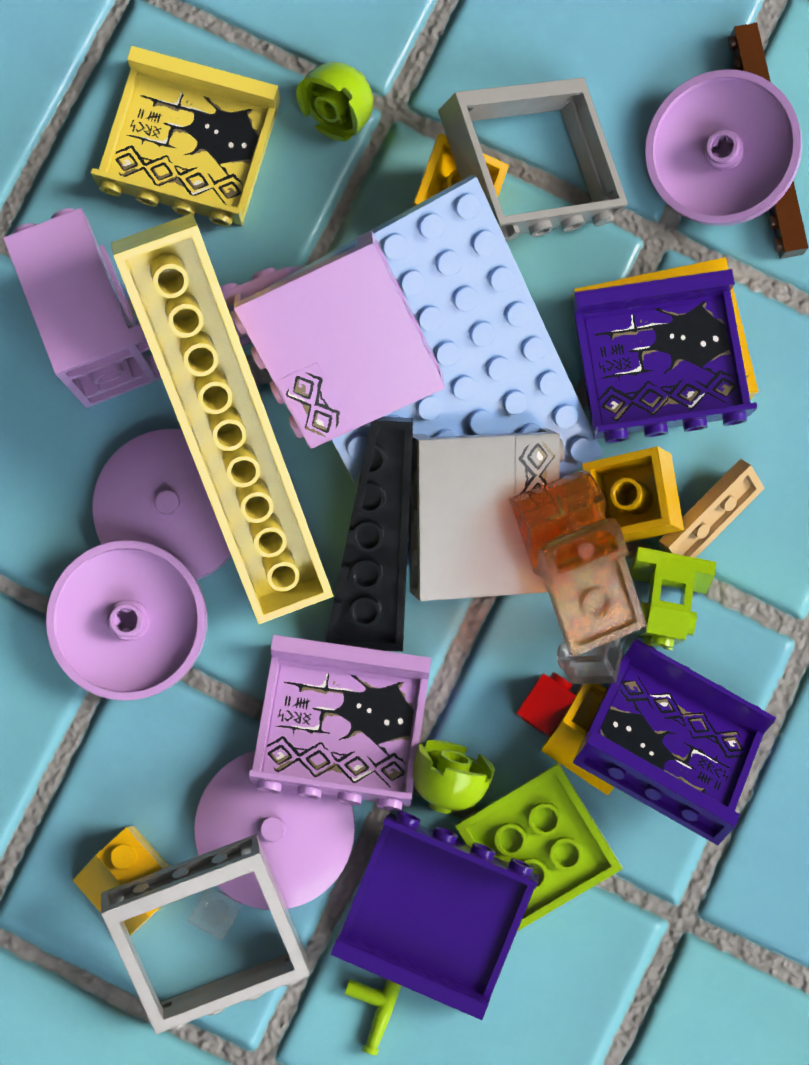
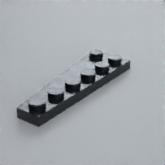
M381 417L371 422L325 640L327 643L403 652L413 418Z

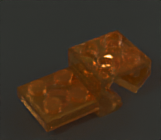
M585 470L577 471L509 498L533 572L545 581L568 653L573 657L647 627L625 556L629 555L620 525L616 519L605 518L606 498L592 474Z

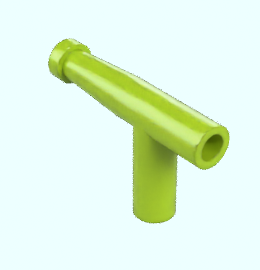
M352 979L349 980L344 995L377 1006L366 1044L364 1043L362 1051L377 1056L379 1043L390 1020L401 985L387 979L383 991Z

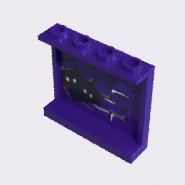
M732 269L574 293L571 305L594 439L605 438V443H617L628 440V434L644 432L645 437H657L668 434V428L683 426L685 432L707 428L708 422L723 420L724 426L747 422V417L757 409V403L750 402L731 297V289L735 285Z
M635 638L620 659L572 763L718 846L737 825L740 814L735 809L762 737L775 722L776 717Z

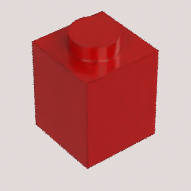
M552 672L550 677L543 673L539 676L514 714L545 736H550L576 698V695L569 691L573 685Z

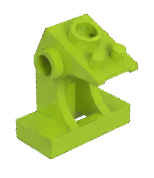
M638 547L631 564L629 579L647 582L650 587L648 603L641 601L636 622L637 625L642 626L638 637L644 638L645 644L652 647L653 645L663 647L665 650L672 651L674 644L677 645L685 641L687 635L693 636L697 622V612L691 611L693 592L707 593L715 577L716 562ZM661 586L680 589V604L660 600Z

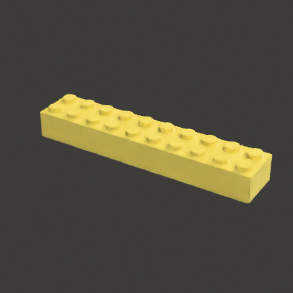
M193 213L111 242L114 259L258 624L334 597Z

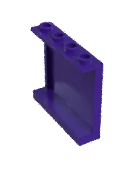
M398 811L397 815L389 813L384 819V826L342 931L336 939L330 955L483 1020L490 997L532 893L538 884L539 875L532 873L534 868L521 860L511 858L510 863L494 857L496 851L483 844L474 842L471 847L456 841L458 835L450 830L435 827L433 831L419 825L420 819L412 814Z

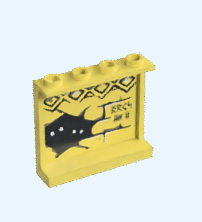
M131 46L127 58L131 70L99 169L92 168L91 170L95 183L102 192L119 197L122 193L135 196L137 201L148 206L156 207L158 203L172 206L175 212L184 216L191 213L194 216L197 213L208 216L211 222L220 226L230 227L232 223L242 226L281 102L278 85Z

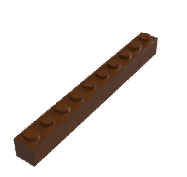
M757 22L734 26L730 36H728V47L734 53L733 69L756 74L771 82ZM793 181L784 196L769 209L768 224L770 229L774 230V250L779 252L780 259L803 255L809 248Z

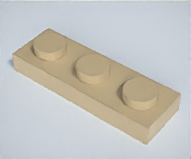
M740 459L682 517L684 530L665 534L659 540L664 550L669 553L696 558L765 489L752 466Z

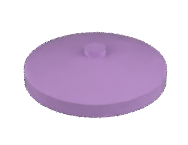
M715 70L695 76L684 82L662 102L651 121L646 138L645 156L647 169L658 194L668 206L681 216L709 226L736 225L762 215L773 207L787 192L800 165L802 135L797 115L791 103L773 83L747 71Z
M161 429L139 435L121 446L110 457L97 479L92 502L94 526L101 544L127 540L158 546L181 560L190 569L196 580L212 574L232 557L182 429Z
M122 540L96 546L81 554L67 566L51 592L46 613V628L49 644L55 659L62 670L76 684L88 692L107 699L137 700L167 690L188 673L203 648L208 616L201 587L190 569L181 560L158 546L145 542Z
M255 751L235 758L225 765L212 778L204 790L195 816L194 830L198 855H202L257 834L288 909L294 908L324 893L337 880L346 866L352 851L355 835L352 805L337 802L338 796L322 794L321 799L315 800L297 796V790L281 788V793L279 794L257 790V785L251 784L249 779V771L252 770ZM254 872L217 885L225 894L242 904L258 909L270 910Z

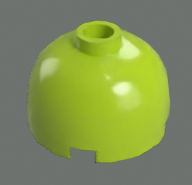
M333 61L319 65L311 70L296 87V99L304 116L307 117L311 113L313 118L321 123L317 124L315 128L332 140L348 141L362 130L372 115L374 97L370 85L359 70L348 64Z
M427 740L425 747L420 743L415 753L413 764L414 786L418 793L429 802V807L437 812L449 814L452 810H464L473 807L487 792L495 772L493 764L480 753L477 760L463 755L467 752L468 748L460 744L442 740Z

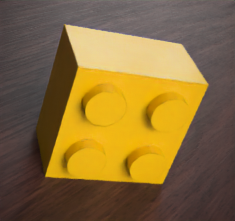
M656 446L582 463L594 541L612 546L684 531L672 455L669 452Z

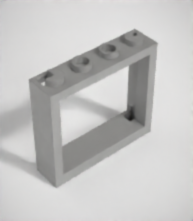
M584 78L455 92L438 110L461 180L470 175L477 177L506 242L525 233H530L531 237H538L556 228H562L563 232H569L587 223H594L595 227L604 226L613 222V216L628 205ZM561 110L592 203L504 216L472 121Z
M257 834L101 893V915L156 1034L166 1030L179 1029L187 1022L205 1015H216L226 1007L245 1000H255L268 991L281 986L294 985L302 978L310 976L306 952ZM254 872L288 954L160 1002L123 921Z

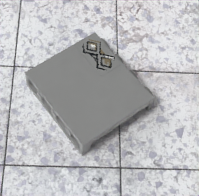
M541 428V432L449 437H429L425 434H413L409 508L410 593L419 601L558 592V582L563 576V562L559 556V541L563 539L564 535L563 521L559 517V502L564 497V485L562 479L559 478V468L565 453L560 433L547 428Z

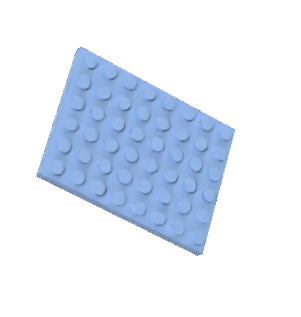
M470 175L372 229L443 373L445 389L383 417L413 418V434H425L429 437L541 432V428L550 429L560 433V438L564 443L565 453L563 461L560 462L559 478H563L581 468L582 463L591 462L604 455L597 439H594L589 421L477 177ZM357 238L280 281L357 246ZM371 422L331 440L356 488L359 483ZM408 531L407 565H409V531Z

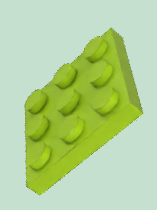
M559 762L455 825L466 845L472 847L474 842L483 844L496 851L494 857L510 863L511 858L521 860L534 868L532 873L539 875L538 884L532 893L518 931L623 869V866Z

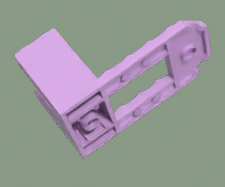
M73 208L62 209L54 213L48 221L37 225L34 223L23 224L15 228L12 232L13 234L3 237L56 376L86 408L162 379L153 355L148 356L147 351L150 350L139 319L136 322L134 320L111 258L104 245H98L90 222L82 208L76 210ZM305 266L285 267L277 271L275 268H267L254 274L253 280L241 285L228 283L220 286L230 315L231 311L234 310L235 294L241 292L244 298L249 297ZM235 326L242 347L252 344L248 334L242 335Z

